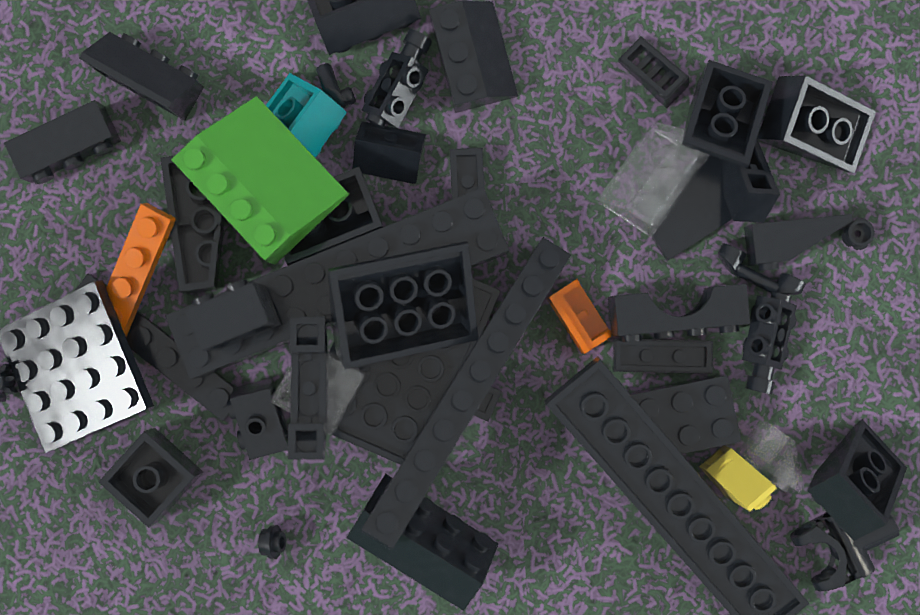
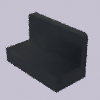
M362 121L355 138L352 169L359 167L362 174L415 184L418 178L420 158L426 134L389 126L380 128L372 123Z

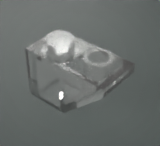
M758 420L737 453L745 457V460L757 471L761 472L764 470L773 476L770 482L787 493L789 489L801 493L804 489V483L795 440L770 423Z

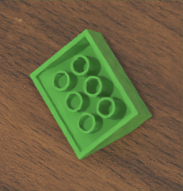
M257 96L196 135L171 159L265 261L276 265L349 195Z

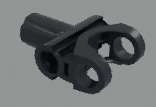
M825 512L823 515L806 522L794 530L790 538L794 546L797 547L810 543H826L829 546L831 558L828 566L811 579L816 591H829L872 574L875 571V567L867 551L898 537L900 534L894 518L890 515L886 526L853 541L844 530L837 526L834 519ZM823 520L825 521L831 533V536L820 529L821 527H824L822 522ZM836 559L839 560L837 570L833 568ZM846 567L850 573L849 576L846 574Z

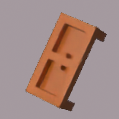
M578 279L546 298L582 354H586L612 336L610 329H608Z

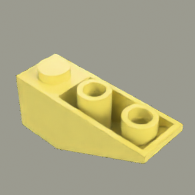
M725 445L699 466L725 497L748 511L758 510L765 506L772 498L770 494L777 489L772 482L732 448Z

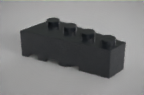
M174 156L161 157L168 214L176 218L171 230L179 292L190 294L217 290L225 217L171 160Z

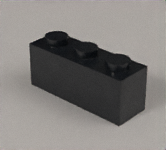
M93 100L4 142V145L20 179L38 185L54 178L53 173L64 168L65 170H73L84 164L83 159L91 155L102 156L114 150L113 145L121 142L105 106Z

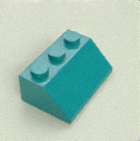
M291 73L288 74L266 104V107L314 157L319 155L322 146L332 132L338 129L341 120L347 113L321 89Z

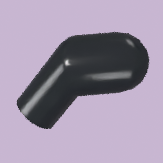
M325 63L317 67L316 72L324 93L342 108H347V105H353L356 102L352 88L346 87L340 90L331 64Z

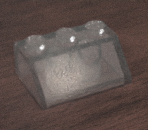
M653 121L599 196L597 202L652 238L707 161L709 155L681 145L684 128Z

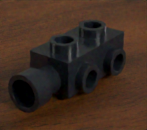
M408 30L403 40L405 45L400 54L392 52L389 59L381 64L379 68L380 76L373 89L367 91L364 96L362 111L368 114L366 120L377 127L384 128L386 124L399 128L429 71L419 63L422 54H427L432 40L416 30ZM377 96V102L374 104V99Z
M771 292V297L757 295L756 303L750 314L751 324L748 336L743 343L744 353L742 360L754 364L752 376L748 375L746 389L770 395L773 393L775 382L772 381L774 370H782L783 363L789 356L788 341L791 329L795 327L797 322L795 316L797 305L790 303L792 298L790 295ZM787 315V321L782 325V318ZM777 347H779L780 352L778 356L775 357L774 351Z

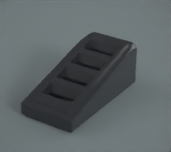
M642 36L618 59V62L666 108L689 86V76ZM645 51L647 55L637 66L634 65L632 62ZM654 60L656 64L645 74L643 70ZM664 70L666 74L655 83L653 79ZM674 79L675 82L665 91L663 88Z

